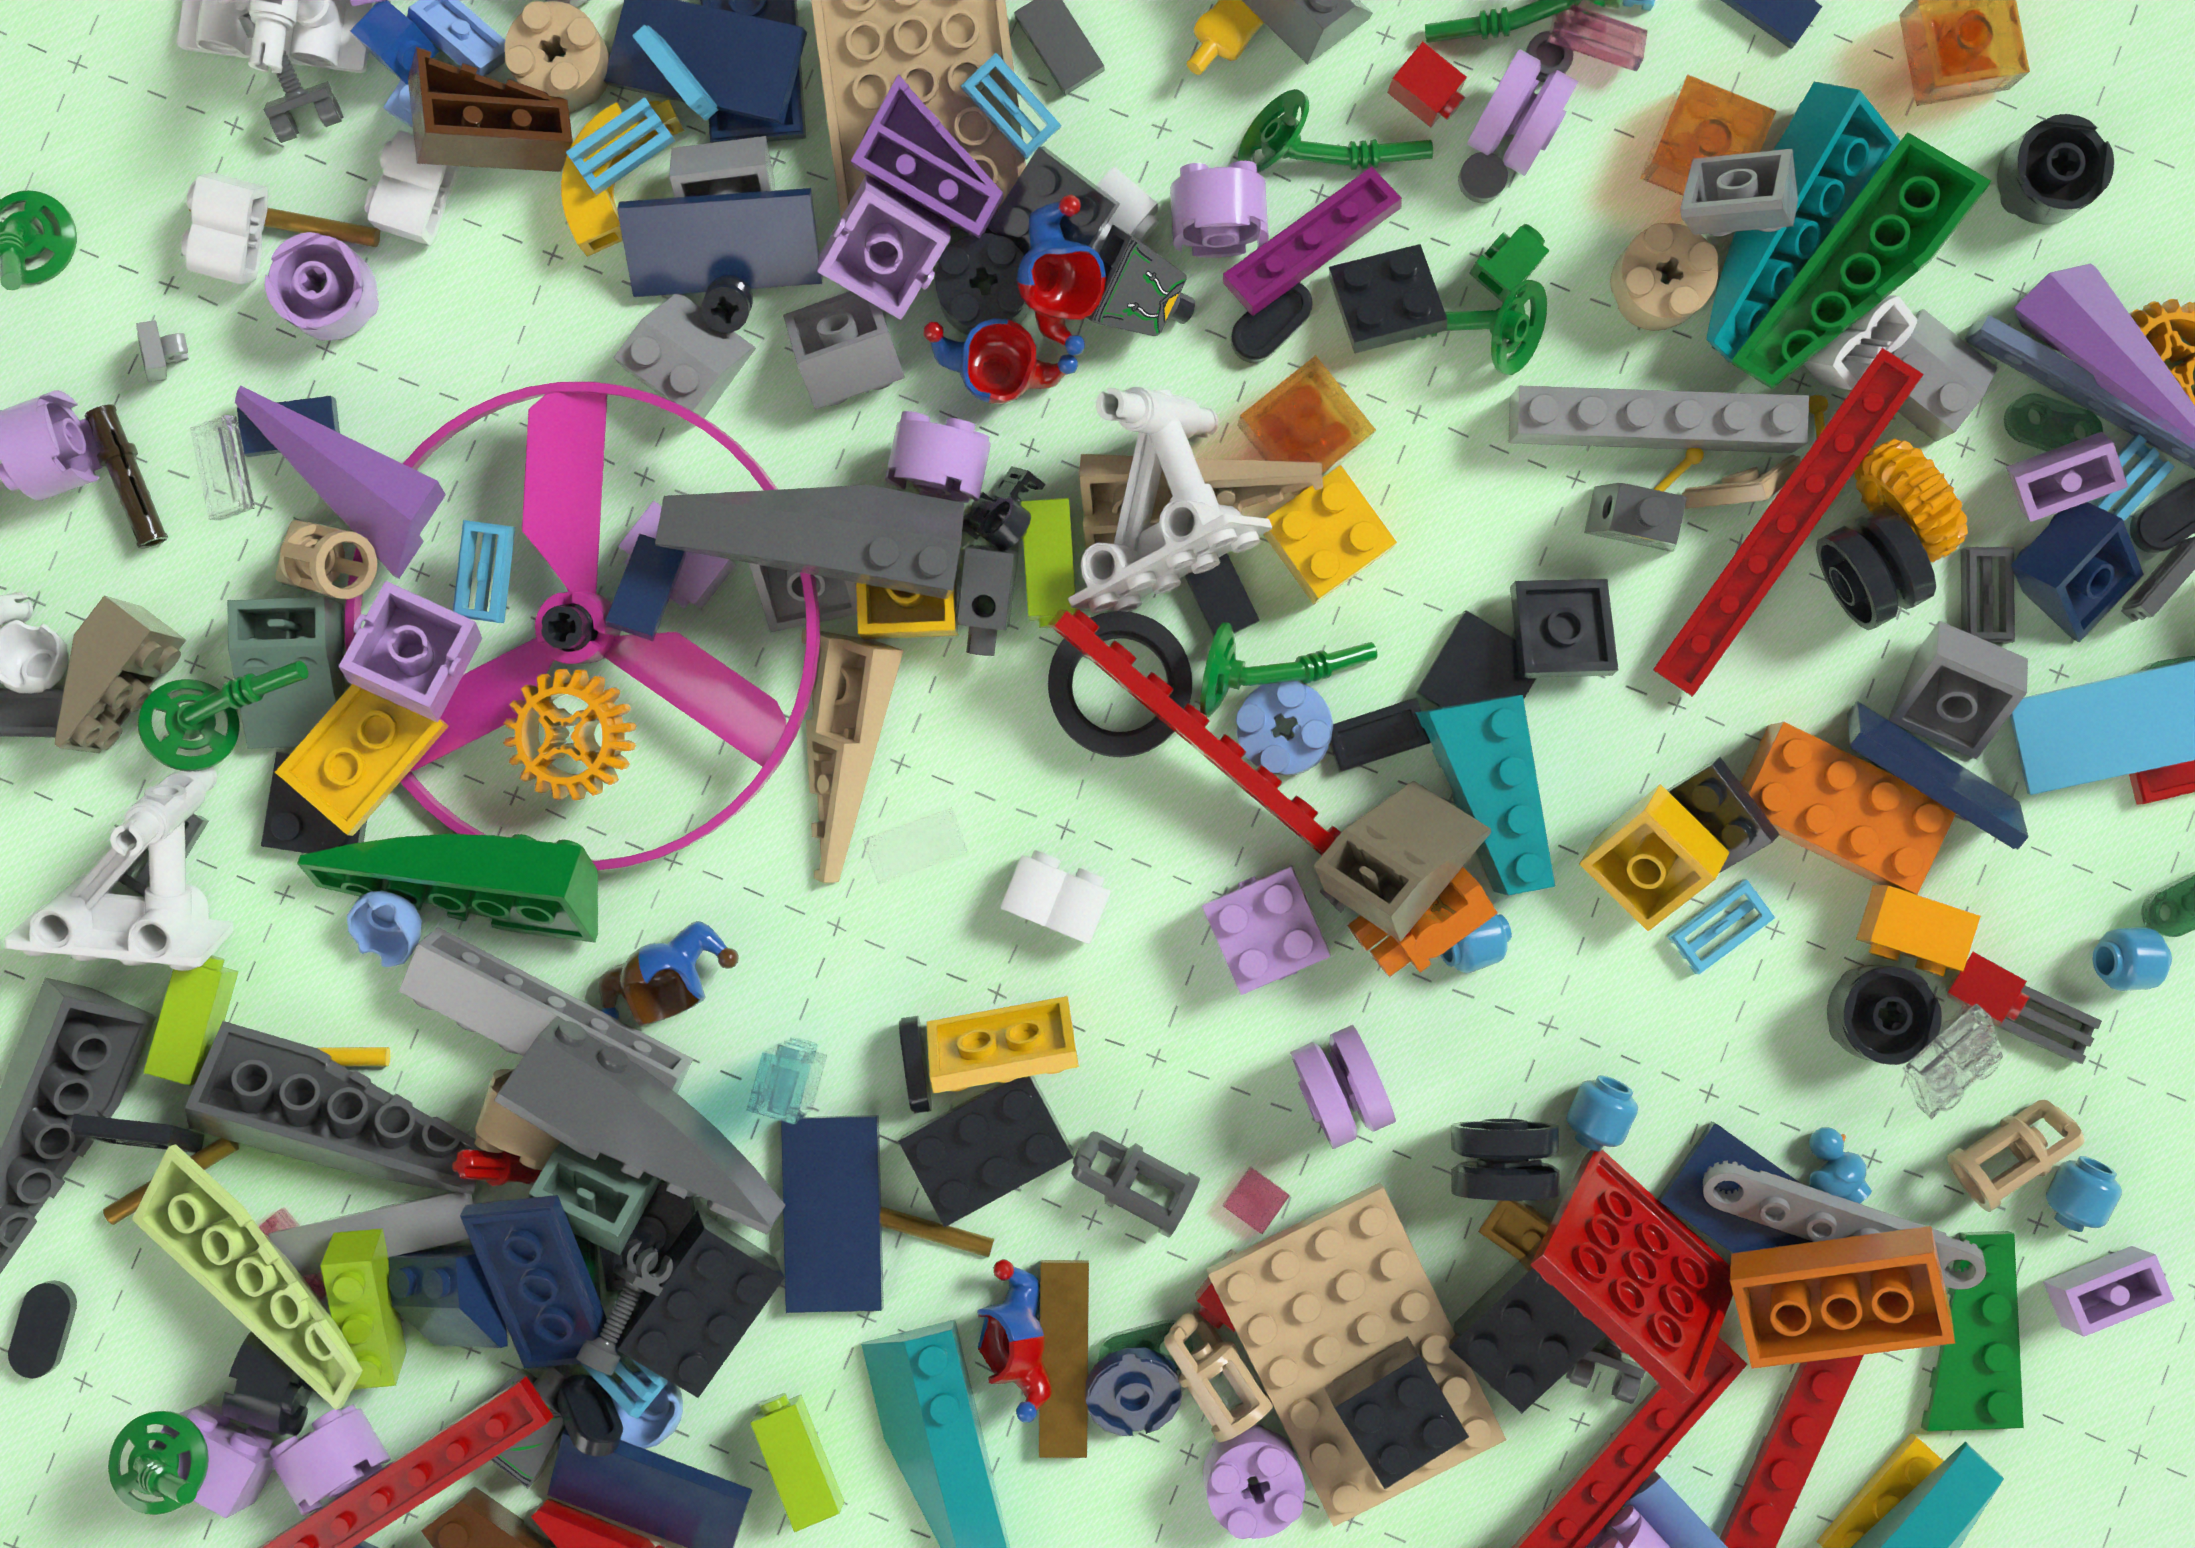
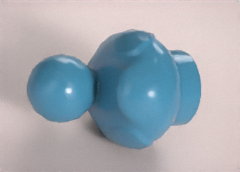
M1830 1127L1817 1129L1812 1133L1809 1140L1810 1149L1817 1158L1828 1162L1819 1170L1811 1173L1810 1187L1859 1204L1862 1203L1872 1192V1189L1865 1181L1866 1164L1863 1158L1852 1152H1843L1846 1139L1845 1134H1840Z

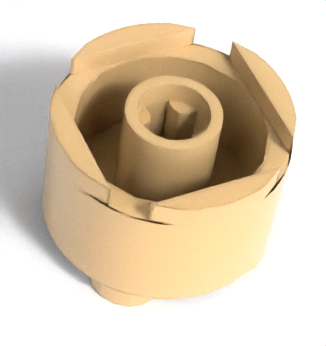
M534 1L525 6L522 13L510 26L505 40L506 65L518 83L547 92L549 96L567 99L569 113L575 112V109L588 103L591 105L597 101L608 86L604 79L610 56L606 44L595 25L584 12L570 4L555 1Z
M1655 223L1642 231L1616 260L1610 277L1611 292L1614 294L1622 316L1633 325L1650 331L1666 330L1690 319L1709 300L1716 287L1718 279L1717 250L1701 234L1693 235L1685 225ZM1660 271L1667 274V280L1669 281L1668 284H1664L1660 281L1662 278V273Z
M514 1069L496 1070L493 1073L475 1127V1132L477 1133L475 1145L488 1152L502 1153L504 1150L521 1156L519 1161L523 1165L543 1170L553 1151L561 1141L494 1101Z

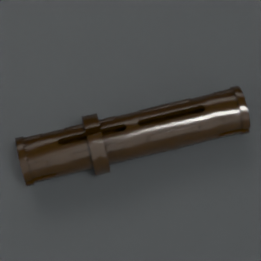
M108 404L87 411L84 416L90 425L100 450L97 458L100 465L106 466L120 503L136 538L137 547L140 549L149 548L165 542L169 537L164 531L150 492L135 457L138 455V451L134 443L128 442L116 413L115 405Z

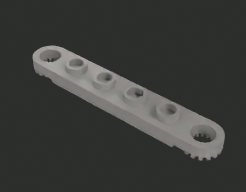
M1723 1161V1164L1717 1162L1714 1164V1167L1709 1166L1707 1172H1704L1703 1194L1706 1201L1714 1208L1813 1242L1925 1227L1924 1225L1762 1170L1756 1172L1747 1169L1742 1164L1738 1166L1737 1162H1732V1164H1728V1161ZM1722 1181H1734L1740 1187L1738 1191L1736 1189L1733 1190V1194H1731V1191L1725 1194V1190L1720 1192L1716 1185ZM1932 1228L1945 1286L1952 1289H1968L1978 1285L1986 1275L1982 1250L1978 1249L1974 1243L1971 1245L1968 1240L1962 1242L1960 1239L1948 1237L1945 1232ZM1954 1260H1967L1972 1263V1265H1969V1270L1966 1267L1963 1268L1964 1272H1961V1269L1955 1272V1268L1950 1270L1949 1266H1947Z

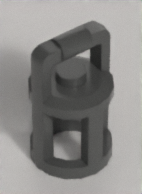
M1096 1131L1091 1132L1087 1139L1081 1142L1073 1159L1074 1166L1071 1171L1074 1179L1103 1194L1106 1205L1110 1207L1117 1205L1158 1227V1233L1168 1238L1172 1236L1183 1218L1200 1181V1177L1191 1172L1184 1174L1143 1152V1147L1137 1143L1128 1148ZM1098 1151L1112 1158L1104 1175L1091 1169ZM1138 1173L1175 1192L1168 1208L1130 1189Z

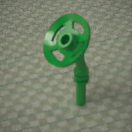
M1538 0L1512 11H1508L1507 7H1503L1500 13L1496 9H1491L1490 14L1487 15L1486 11L1483 10L1476 17L1425 24L1426 42L1431 43L1480 35L1483 40H1486L1489 34H1492L1493 38H1498L1501 32L1504 37L1510 35V31L1569 10L1572 5L1579 6L1583 0ZM1587 0L1595 5L1616 10L1623 4V0Z
M1293 89L1282 93L1272 100L1254 119L1240 144L1237 160L1255 163V151L1262 149V154L1265 157L1256 164L1257 173L1267 169L1279 159H1286L1288 157L1296 160L1349 166L1351 170H1357L1358 165H1360L1361 169H1367L1368 164L1373 168H1378L1379 163L1433 159L1432 140L1378 144L1377 140L1374 139L1370 140L1369 145H1367L1366 140H1362L1359 142V146L1356 145L1355 141H1350L1348 146L1301 141L1300 133L1308 116L1309 99L1301 90ZM1299 107L1301 108L1300 121L1296 119Z
M31 190L18 191L0 199V214L14 204L25 202L24 211L12 213L3 222L0 221L1 285L7 290L14 291L19 289L21 285L41 284L55 278L68 266L74 255L77 244V232L71 214L62 203L42 192ZM45 207L56 217L60 228V236L54 235V229L50 220L41 212ZM35 218L41 222L44 234L38 226L32 223ZM45 248L55 253L44 265L36 269L26 270L25 259L38 256Z
M1524 280L1512 289L1502 306L1496 310L1445 312L1448 319L1446 331L1490 329L1492 334L1491 357L1493 365L1498 372L1513 375L1523 369L1529 362L1541 340L1547 317V295L1545 289L1537 281ZM1529 299L1531 305L1530 320L1529 316L1525 313L1524 304ZM1438 333L1430 334V336L1436 337ZM1518 347L1516 352L1507 359V354L1513 352Z
M1223 622L1217 629L1208 654L1201 688L1200 712L1208 718L1211 717L1226 697L1229 688L1239 690L1241 685L1254 686L1299 680L1303 684H1308L1312 681L1329 678L1334 671L1376 660L1378 656L1377 648L1374 643L1368 642L1331 653L1320 650L1315 653H1309L1306 656L1301 655L1296 658L1295 662L1245 667V661L1236 660V643L1230 623Z
M296 661L257 676L248 673L243 677L226 681L221 690L209 683L193 679H181L165 683L155 689L146 698L141 707L138 717L140 739L148 753L167 767L180 771L209 769L222 762L236 745L240 731V722L236 709L261 701L266 693L307 679L309 675L308 668L304 662ZM182 690H193L203 693L202 696L183 694L172 699L168 696L171 693ZM184 702H194V703L184 704V705H182L181 707L178 706V704H180V703H184ZM154 710L166 713L165 728L169 735L162 741L157 739L153 731L152 715ZM224 711L227 719L226 736L214 730L216 726L215 714ZM200 735H202V737H203V738L200 739V740L187 741V740H192V739L198 738ZM209 745L212 749L211 752L199 756H184L176 753L178 748L198 750Z
M155 1411L138 1416L120 1431L112 1445L108 1461L111 1485L119 1499L137 1512L158 1515L177 1510L194 1501L197 1492L205 1480L209 1462L207 1444L199 1428L190 1419L179 1413ZM154 1424L165 1425L175 1429L180 1434L174 1438L163 1432L147 1433V1426ZM130 1440L135 1447L129 1455L128 1473L121 1475V1455L126 1443ZM149 1441H160L166 1444L167 1447L150 1448ZM190 1451V1472L187 1480H184L178 1475L179 1454ZM135 1489L143 1494L163 1497L164 1500L158 1502L145 1501L136 1497L131 1492Z

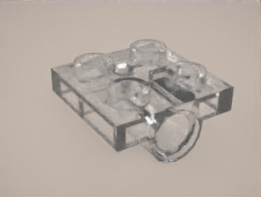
M1978 1004L1971 1008L1963 1005L1941 1024L1938 1037L1903 1067L1917 1107L1931 1120L1941 1111L1947 1112L1953 1109L1961 1101L1967 1088L1978 1079L1984 1080L1988 1078L1998 1068L2003 1054L1991 1016Z

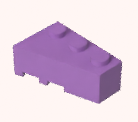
M898 74L851 159V163L854 168L862 173L869 175L967 234L974 235L980 239L1004 199L1003 192Z

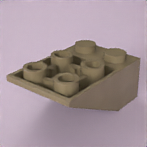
M104 595L74 634L54 744L60 749L100 753L102 750L109 749L121 736L123 729L120 726L129 714L141 709L146 698L152 693L150 687L159 675L167 673L176 665L181 656L179 649L186 642V639L144 607Z
M1412 781L1346 827L1315 863L1314 867L1325 892L1401 942L1489 836L1491 828L1419 783Z

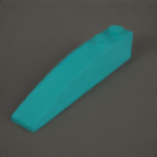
M1814 81L1803 101L1799 104L1781 139L1773 149V151L1793 150L1798 196L1793 226L1783 227L1772 232L1755 229L1736 231L1716 290L1706 340L1729 363H1732L1735 355L1900 142V139L1859 89Z
M955 1319L862 1342L861 1346L884 1440L940 1548H1010Z
M1965 1441L1851 1548H1960L2004 1478Z

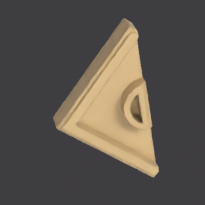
M1790 455L1766 473L1759 474L1758 467L1756 466L1722 477V484L1686 488L1682 493V496L1687 497L1685 509L1765 501L1784 486L1801 462L1800 456Z

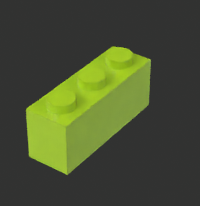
M383 1228L334 1232L320 1266L331 1318H333L363 1370L352 1390L396 1386L407 1349L400 1313L392 1307L391 1290L389 1287V1260Z

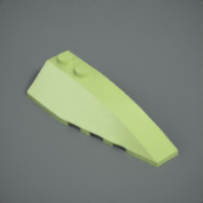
M176 1144L169 1146L132 1220L335 1410L343 1407L363 1370L333 1318H331V1315L317 1294L289 1259L261 1231L244 1206Z

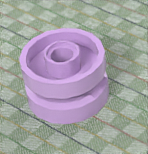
M1519 49L1475 126L1467 145L1485 155H1489L1496 151L1504 136L1515 135L1503 156L1504 165L1525 176L1539 151L1546 150L1567 113L1563 109L1578 81L1556 70L1549 74L1538 95L1535 94L1534 91L1540 82L1536 80L1541 70L1540 60Z
M1354 1025L1330 1034L1328 1044L1331 1052L1328 1054L1333 1065L1332 1067L1321 1047L1314 1042L1290 1052L1301 1080L1298 1084L1315 1122L1320 1123L1332 1149L1356 1140L1357 1128L1350 1111L1351 1108L1353 1112H1358L1365 1127L1372 1132L1396 1122L1395 1114L1382 1081Z

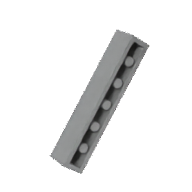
M1519 385L1510 396L1508 443L1683 450L1701 448L1702 450L1793 453L1808 444L1809 395Z
M439 927L417 944L398 991L412 998L418 1006L428 1010H435L456 1021L457 1025L471 1032H478L497 1042L505 1051L522 1056L526 1054L537 1036L558 1016L565 1021H571L580 1025L588 1035L604 1045L621 1050L627 1055L629 1060L642 1067L677 1094L693 1061V1058Z

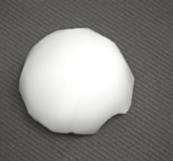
M20 620L11 621L0 628V683L18 693H40L45 689H51L60 681L68 666L67 644L55 631H52L46 624H41L40 627L29 626Z

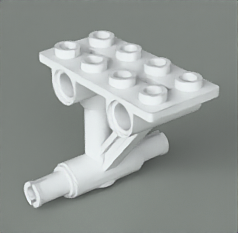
M183 0L177 45L181 49L188 51L249 58L248 65L250 67L267 73L268 66L271 67L272 73L282 72L284 50L286 51L285 55H288V59L291 61L290 64L364 73L367 68L369 51L350 30L376 2L352 6L350 0ZM248 12L251 16V21L255 23L253 38L247 37L238 19Z
M1132 387L1125 391L1107 388L1108 393L1102 391L1098 395L1096 410L1101 418L1108 421H1118L1126 430L1139 432L1114 544L1099 542L1092 544L1085 550L1081 560V570L1087 588L1068 598L1071 608L1090 609L1091 613H1099L1105 610L1133 611L1142 605L1141 598L1152 592L1154 594H1162L1175 589L1181 584L1179 578L1190 572L1198 574L1220 564L1219 557L1230 551L1238 553L1256 546L1260 543L1259 536L1272 529L1269 519L1243 516L1233 506L1219 505L1212 486L1204 482L1188 438L1193 435L1200 438H1208L1207 433L1213 435L1218 428L1219 421L1215 411L1210 408L1199 407L1189 397L1172 394L1169 389L1156 391L1142 387ZM1163 470L1173 497L1161 512L1159 523L1149 527Z
M211 767L201 771L174 772L158 785L145 789L144 796L126 812L124 823L116 827L111 833L110 841L112 848L88 875L77 878L48 904L42 905L4 938L5 948L23 950V953L29 956H44L51 953L72 955L73 959L79 961H92L99 958L117 959L121 963L130 966H139L147 963L169 964L170 968L182 971L202 966L234 932L233 922L209 919L206 896L197 887L186 884L185 820L201 807L205 801L206 792L216 785L218 777L215 769ZM149 848L150 886L145 889V897L113 894L111 888L141 854Z

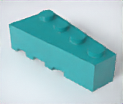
M1523 695L1505 696L1416 712L1422 728H1425L1433 746L1432 751L1439 767L1443 769L1453 792L1451 795L1456 807L1491 828V833L1476 852L1493 891L1509 896L1555 887Z

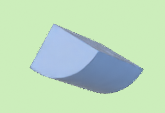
M1655 1470L1623 1505L1624 1508L1629 1505L1633 1506L1671 1548H1728Z

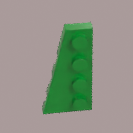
M2009 1231L1960 1232L1958 1238L1960 1241L1968 1240L1971 1245L1974 1243L1978 1249L1982 1250L1986 1275L1978 1285L1972 1288H1948L1955 1343L1940 1346L1937 1366L1932 1368L1929 1387L1932 1388L1929 1407L1928 1411L1924 1410L1921 1428L1926 1431L2024 1428L2015 1235ZM1954 1260L1953 1268H1955V1272L1958 1269L1964 1272L1963 1268L1966 1267L1969 1270V1265H1972V1263L1967 1260Z

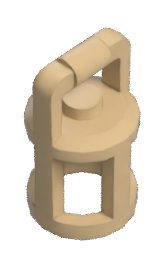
M293 520L288 527L285 540L280 548L275 578L278 582L291 587L334 598L351 599L362 595L371 586L377 573L378 560L375 549L368 539L356 532ZM342 542L354 544L361 553L363 563L345 559ZM340 573L358 577L354 583L344 588L332 585L338 579Z
M2039 1100L2016 1116L2007 1115L2001 1119L1998 1128L1966 1149L1958 1148L1948 1154L1947 1160L1954 1175L1969 1196L1985 1211L1991 1212L2001 1205L2003 1198L2036 1176L2044 1177L2050 1173L2054 1164L2080 1148L2084 1144L2085 1139L2077 1122L2062 1109L2053 1105L2048 1100ZM2041 1118H2044L2051 1127L2064 1137L2048 1149H2046L2048 1142L2043 1134L2035 1126L2029 1127ZM2008 1146L2019 1162L1990 1180L1979 1165Z
M1198 1309L1190 1313L1183 1314L1164 1337V1344L1181 1370L1178 1380L1182 1388L1187 1387L1212 1425L1211 1431L1217 1441L1225 1442L1254 1426L1272 1409L1273 1404L1267 1392H1262L1237 1354L1238 1348L1233 1341L1223 1342L1213 1325L1206 1321L1197 1312ZM1196 1330L1204 1344L1189 1353L1183 1342ZM1220 1372H1223L1242 1401L1231 1410L1227 1409L1209 1382L1210 1379Z

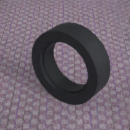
M1125 611L1107 612L1091 617L1100 627L1095 635L1102 641L1129 639L1145 645L1154 652L1164 667L1167 684L1173 689V692L1168 697L1182 709L1187 703L1190 704L1193 683L1190 663L1178 639L1165 626L1147 616ZM1066 639L1061 641L1050 664L1048 693L1053 712L1059 724L1077 744L1103 756L1132 757L1158 747L1174 733L1157 716L1146 725L1126 732L1109 731L1090 722L1078 708L1072 688L1075 669L1084 655Z

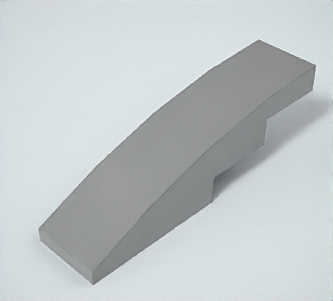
M453 1191L277 1230L268 1234L269 1239L289 1259L301 1276L322 1272L320 1265L334 1232L383 1228L388 1257L469 1239L460 1214L465 1205L473 1204L471 1194Z

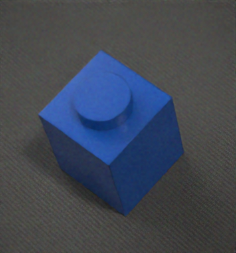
M387 0L377 2L350 30L380 63L406 85L408 84V76L416 47L430 51V58H433L439 52L436 46L415 23Z

